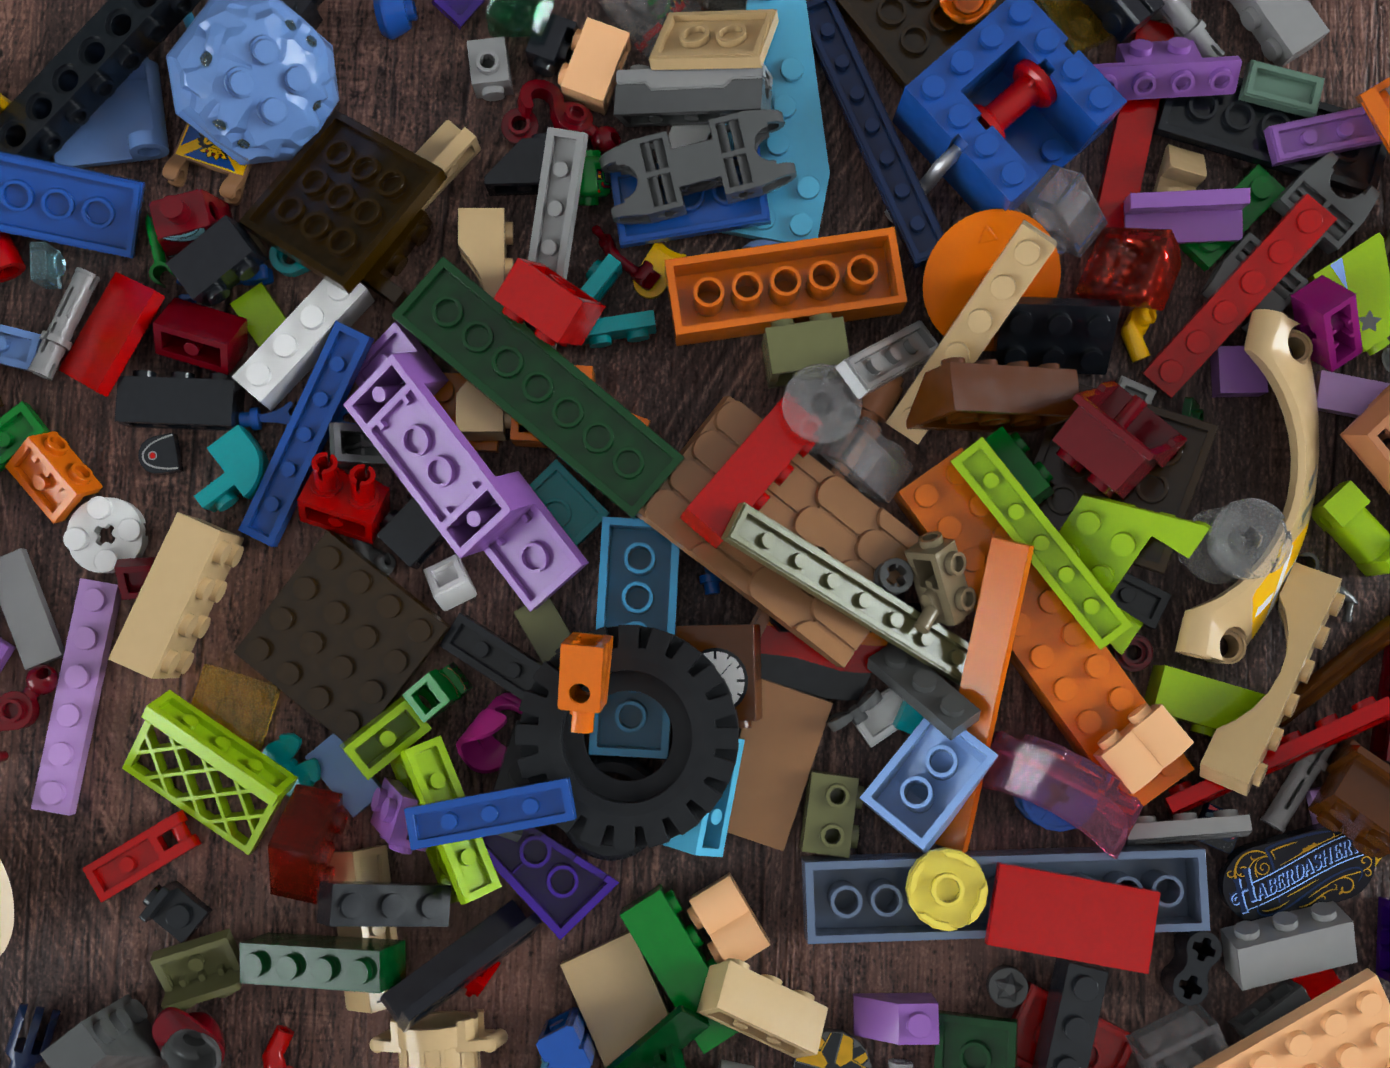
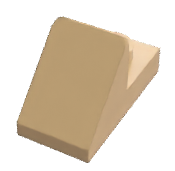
M1168 144L1165 148L1153 192L1196 190L1207 177L1204 155Z

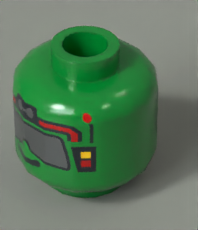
M586 150L578 206L599 205V198L606 197L611 193L610 173L601 171L599 162L601 157L600 150Z

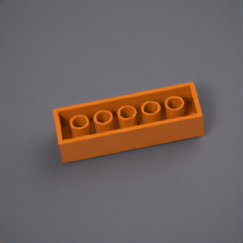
M895 227L665 260V276L676 346L764 334L765 328L771 327L773 321L794 319V323L810 321L809 317L821 313H832L833 318L843 316L844 322L901 314L907 303Z

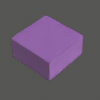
M1219 346L1210 356L1212 398L1259 397L1268 393L1266 377L1244 351V346Z

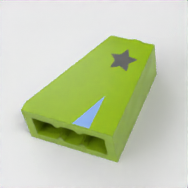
M1378 232L1307 278L1310 283L1323 275L1356 294L1363 352L1366 351L1369 356L1390 344L1387 338L1390 336V272L1384 238Z

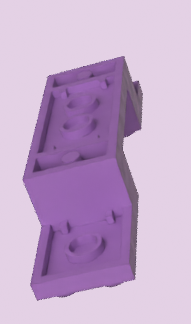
M395 321L371 346L355 380L359 388L343 405L457 556L463 558L484 551L530 612L538 609L589 562L519 471L495 476L434 397L449 380L417 338Z

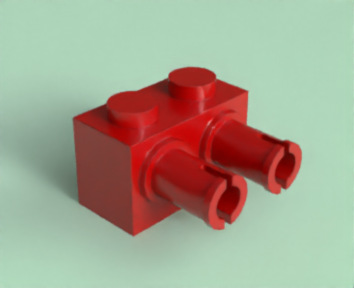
M328 452L316 454L311 462L313 471L297 499L300 521L373 545L381 529L380 523L391 509L390 487L384 486L375 480V470L371 466L367 469L368 475L365 473V464L354 466L350 473L347 474L342 469L337 468L338 461L334 454L330 455V463L328 462Z

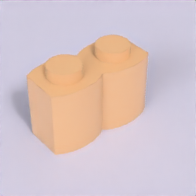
M1147 703L1140 705L1128 715L1127 718L1130 723L1122 731L1119 732L1117 729H1113L1097 742L1100 748L1093 756L1124 793L1134 794L1154 779L1163 768L1181 756L1194 743L1162 704H1153L1150 707Z
M730 872L689 897L691 907L687 909V913L698 930L704 927L712 941L707 943V946L717 964L726 961L728 958L746 961L771 945L765 930Z

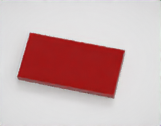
M997 862L985 943L990 946L1149 974L1161 892Z

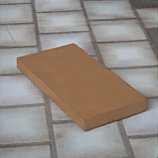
M762 678V719L752 721V728H741L738 737L739 739H744L745 742L727 833L784 851L833 705L832 701Z

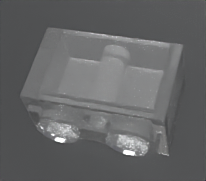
M1052 165L1025 198V202L1033 214L1032 218L1040 223L1049 235L1057 241L1056 248L1058 254L1068 253L1081 258L1108 224L1083 174Z
M845 416L819 454L866 497L889 504L915 466L904 457L906 452L899 444L886 439L880 434L882 428L875 421L868 417L857 419Z

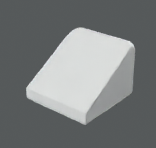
M457 554L423 570L433 598L443 611H448L477 596L470 576Z

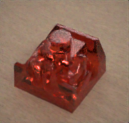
M1102 227L1075 293L1081 299L1118 300L1122 306L1163 311L1182 266L1179 244L1172 229Z

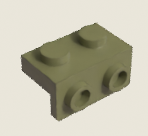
M230 929L152 953L150 963L165 992L161 1004L162 1009L175 1007L186 1010L200 1002L217 997H228L239 991L242 987V983H240L239 948Z

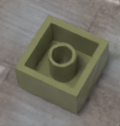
M821 313L809 317L810 321L794 323V319H780L773 321L771 327L765 328L761 346L768 389L842 378L835 367L844 359L850 357L843 316L833 318L832 313Z

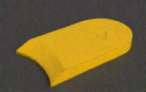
M662 242L654 243L644 261L650 262L653 265V270L660 273L661 278L650 290L643 289L633 280L636 292L646 299L659 297L667 287L665 260L686 257V254L674 252Z

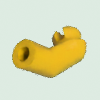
M1143 305L1131 310L1121 328V336L1132 363L1151 356L1143 338L1150 324L1155 323L1157 319V313L1150 305Z

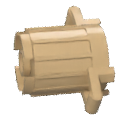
M476 1009L477 1014L469 1011L431 1012L406 1032H403L397 1022L391 1019L390 1029L372 1038L369 1046L374 1053H398L399 1068H481L480 1051L494 1052L507 1042L508 1034L501 1028L497 1030L485 1029L484 1009Z

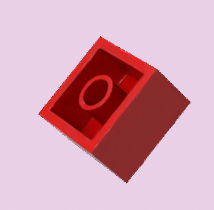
M517 258L493 298L504 306L502 310L504 315L519 324H523L525 321L536 328L534 335L551 346L557 343L563 347H567L568 344L582 346L606 307L546 265L522 258Z

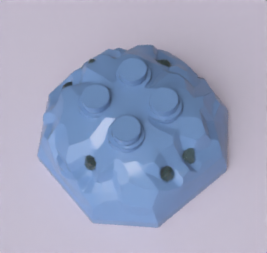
M209 0L166 55L175 114L240 165L292 160L314 135L319 133L334 107L340 101L333 45L282 0Z

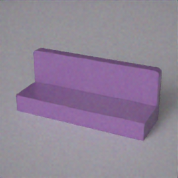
M1250 188L1130 193L1123 201L1124 244L1126 246L1239 241L1243 238L1242 209L1250 204Z

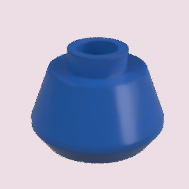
M373 0L379 30L382 36L390 40H395L411 30L412 21L418 20L414 0Z

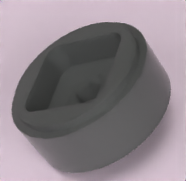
M1001 965L989 973L986 980V989L996 1004L1005 1008H1013L1025 1000L1028 993V983L1025 976L1018 969L1010 965Z

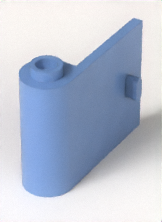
M147 57L140 67L134 70L116 89L115 93L90 116L89 120L67 140L61 150L54 154L55 163L85 168L154 160L167 156L169 154V144L158 64Z

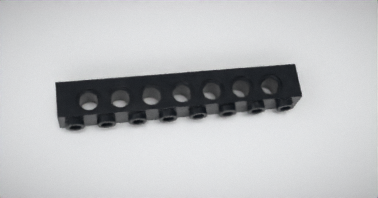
M108 0L0 114V151L48 161L56 152L61 150L67 140L89 120L90 116L115 93L116 89L128 76L140 67L148 55L168 37L169 33L194 10L201 0Z

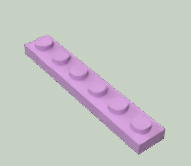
M80 578L31 809L68 816L76 814L121 601L118 584Z

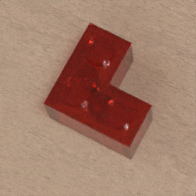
M296 784L268 844L271 895L312 904L318 903L320 881H333L335 867L330 866L335 848L333 840L336 834L341 835L347 822L348 812L343 810L342 793Z

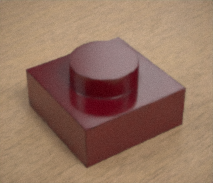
M156 557L117 559L114 569L122 600L137 598Z

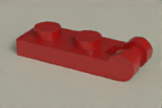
M183 810L170 815L82 868L101 903L202 844L197 833L192 835L185 823L189 819ZM169 831L172 832L178 842L170 848L162 836Z

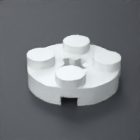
M96 496L82 504L73 513L69 520L67 531L63 536V542L70 550L73 559L83 568L96 573H115L114 566L117 559L141 558L148 545V536H145L146 529L144 526L146 522L142 513L131 503L118 498ZM112 525L114 529L111 534L115 537L114 542H104L102 544L100 542V531L102 528L107 529Z

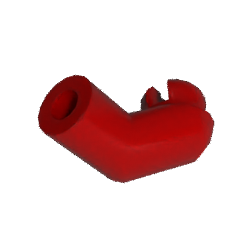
M283 1025L276 1026L262 1055L264 1068H293L290 1065L286 1066L284 1054L295 1034L293 1030Z

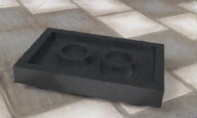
M1021 297L995 334L991 359H996L998 365L1027 361L1029 362V367H1037L1047 363L1060 364V369H1075L1077 374L1106 375L1121 309L1119 301L1112 299Z

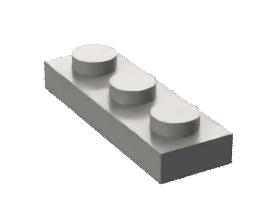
M1237 809L1214 811V817L1197 818V813L1194 812L1172 815L1173 821L1157 822L1156 816L1132 818V824L1125 825L1124 833L1126 845H1143L1248 837L1253 830L1250 814L1239 815Z

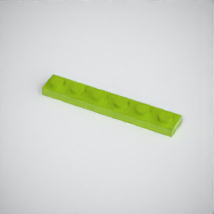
M983 437L979 438L950 461L1012 540L1034 546L1031 560L1032 565L1100 650L1133 627L1120 608Z

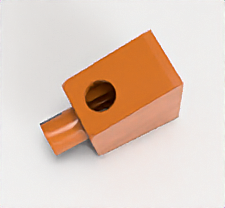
M572 632L561 643L557 706L560 710L570 711L568 728L570 732L592 733L595 713H601L607 703L614 637L612 635ZM579 684L588 687L590 692L583 691Z

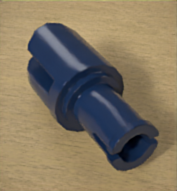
M19 1004L5 1049L6 1054L11 1059L8 1068H35L37 1063L44 1060L40 1053L51 1045L61 1013L60 1010H52L43 1041H38L35 1039L45 1007L36 1006L27 1037L18 1038L28 1004Z

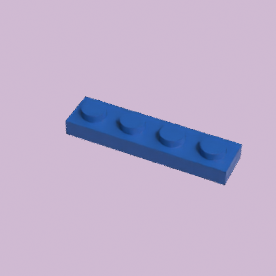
M570 777L404 808L411 850L577 819Z

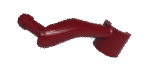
M593 226L592 233L599 238L598 243L605 255L611 254L619 260L622 269L630 274L639 286L645 290H650L661 278L660 273L653 270V265L645 260L640 267H637L619 253L610 234H604L600 226Z

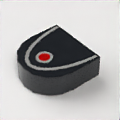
M168 433L153 436L141 444L138 459L146 471L156 475L184 472L177 434Z

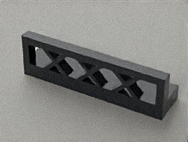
M512 899L381 995L380 1000L402 1031L406 1032L532 937L542 921L535 912L526 918Z

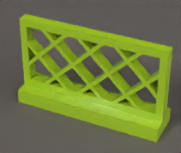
M168 690L146 706L141 716L145 721L122 769L235 847L250 855L255 851L284 796L293 788L298 777L189 702ZM154 727L168 735L170 743L159 744ZM185 748L200 757L202 764L191 766ZM173 750L179 767L168 769L162 752ZM142 754H151L156 771H150L138 762ZM217 771L232 779L235 786L223 788ZM206 772L211 789L200 791L194 774ZM182 775L188 792L182 793L176 789L171 777ZM249 793L257 796L267 803L268 806L265 809L255 810ZM238 795L244 811L231 812L226 796ZM214 797L220 814L214 815L208 811L203 799ZM247 820L252 833L250 839L238 831L235 821Z
M441 735L399 752L400 755L390 762L396 779L419 800L417 805L465 796ZM482 837L427 847L426 854L437 882L451 885L450 903L460 902L461 905H464L502 887Z

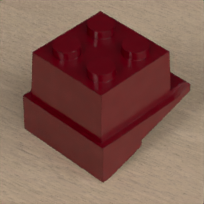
M1113 380L1103 382L1095 389L1076 393L1072 400L1079 405L1078 408L1052 439L1061 447L1056 452L1061 459L1079 473L1084 467L1089 470L1091 474L1087 480L1109 498L1114 493H1117L1123 499L1156 465L1163 468L1188 440L1146 407L1148 404L1136 394L1132 396Z

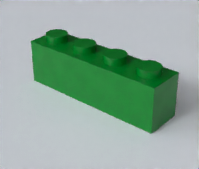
M660 884L623 907L620 911V917L675 1008L682 1005L697 1013L709 966L717 963L713 957L707 960L700 949V946L705 943L694 924L691 923L686 926L679 912L684 909L674 891L671 889L666 892ZM703 1016L708 1019L710 1026L698 1035L695 1041L703 1054L738 1033V1031Z

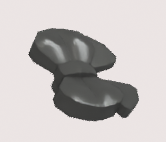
M877 688L870 689L862 696L857 705L854 704L847 711L831 715L826 723L832 732L842 729L851 721L855 725H859L868 718L865 711L876 706L883 697Z

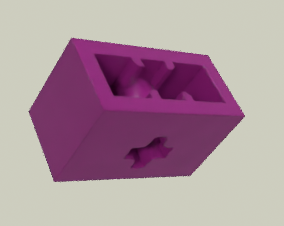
M1321 275L1290 295L1294 320L1300 323L1296 326V330L1305 333L1313 344L1311 360L1328 371L1333 372L1363 352L1356 294Z

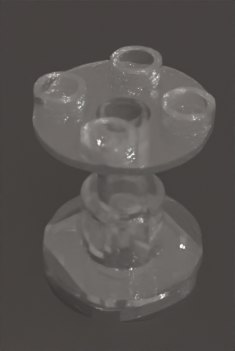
M815 364L805 367L793 376L785 388L782 400L784 418L793 432L804 440L816 443L809 451L812 457L824 456L837 450L861 416L862 398L858 400L835 367L837 365Z
M1242 499L1230 502L1222 508L1200 511L1190 518V521L1204 522L1211 527L1188 559L1179 553V560L1195 577L1211 584L1228 583L1237 579L1248 580L1265 577L1269 573L1280 569L1288 559L1292 548L1291 531H1287L1286 524L1282 520L1285 519L1284 515L1276 506L1262 499Z

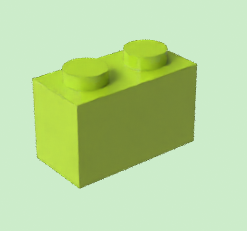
M401 696L339 746L362 775L369 780L400 755L399 752L409 748L432 728L427 722H422L405 698Z

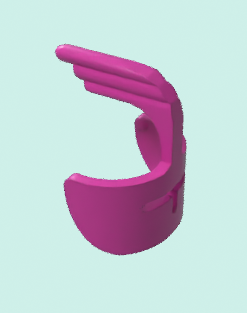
M511 692L503 693L493 699L488 707L478 714L456 743L460 757L475 772L486 774L498 771L506 747L492 736L507 723L506 715L500 713V711L512 710L522 715V711L519 710L522 700Z

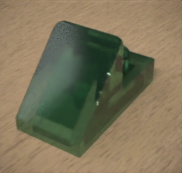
M490 0L485 12L489 34L493 37L542 36L555 1Z

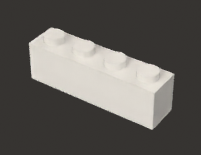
M323 279L236 371L232 378L270 411H273L315 366L335 321L351 327L375 300L368 289L361 283L348 294Z

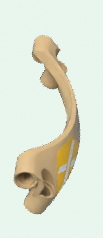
M1256 309L1251 312L1244 351L1266 377L1276 395L1284 416L1291 455L1288 495L1276 531L1264 552L1253 566L1237 582L1218 596L1192 607L1184 613L1175 652L1204 659L1211 664H1234L1244 657L1247 645L1254 638L1276 604L1293 564L1297 560L1313 510L1319 463V415L1313 369L1310 360L1313 344L1305 333L1292 329L1300 323L1288 318L1286 314L1279 311ZM1289 347L1292 349L1293 357L1289 351ZM1222 637L1228 644V651L1223 657L1220 651Z

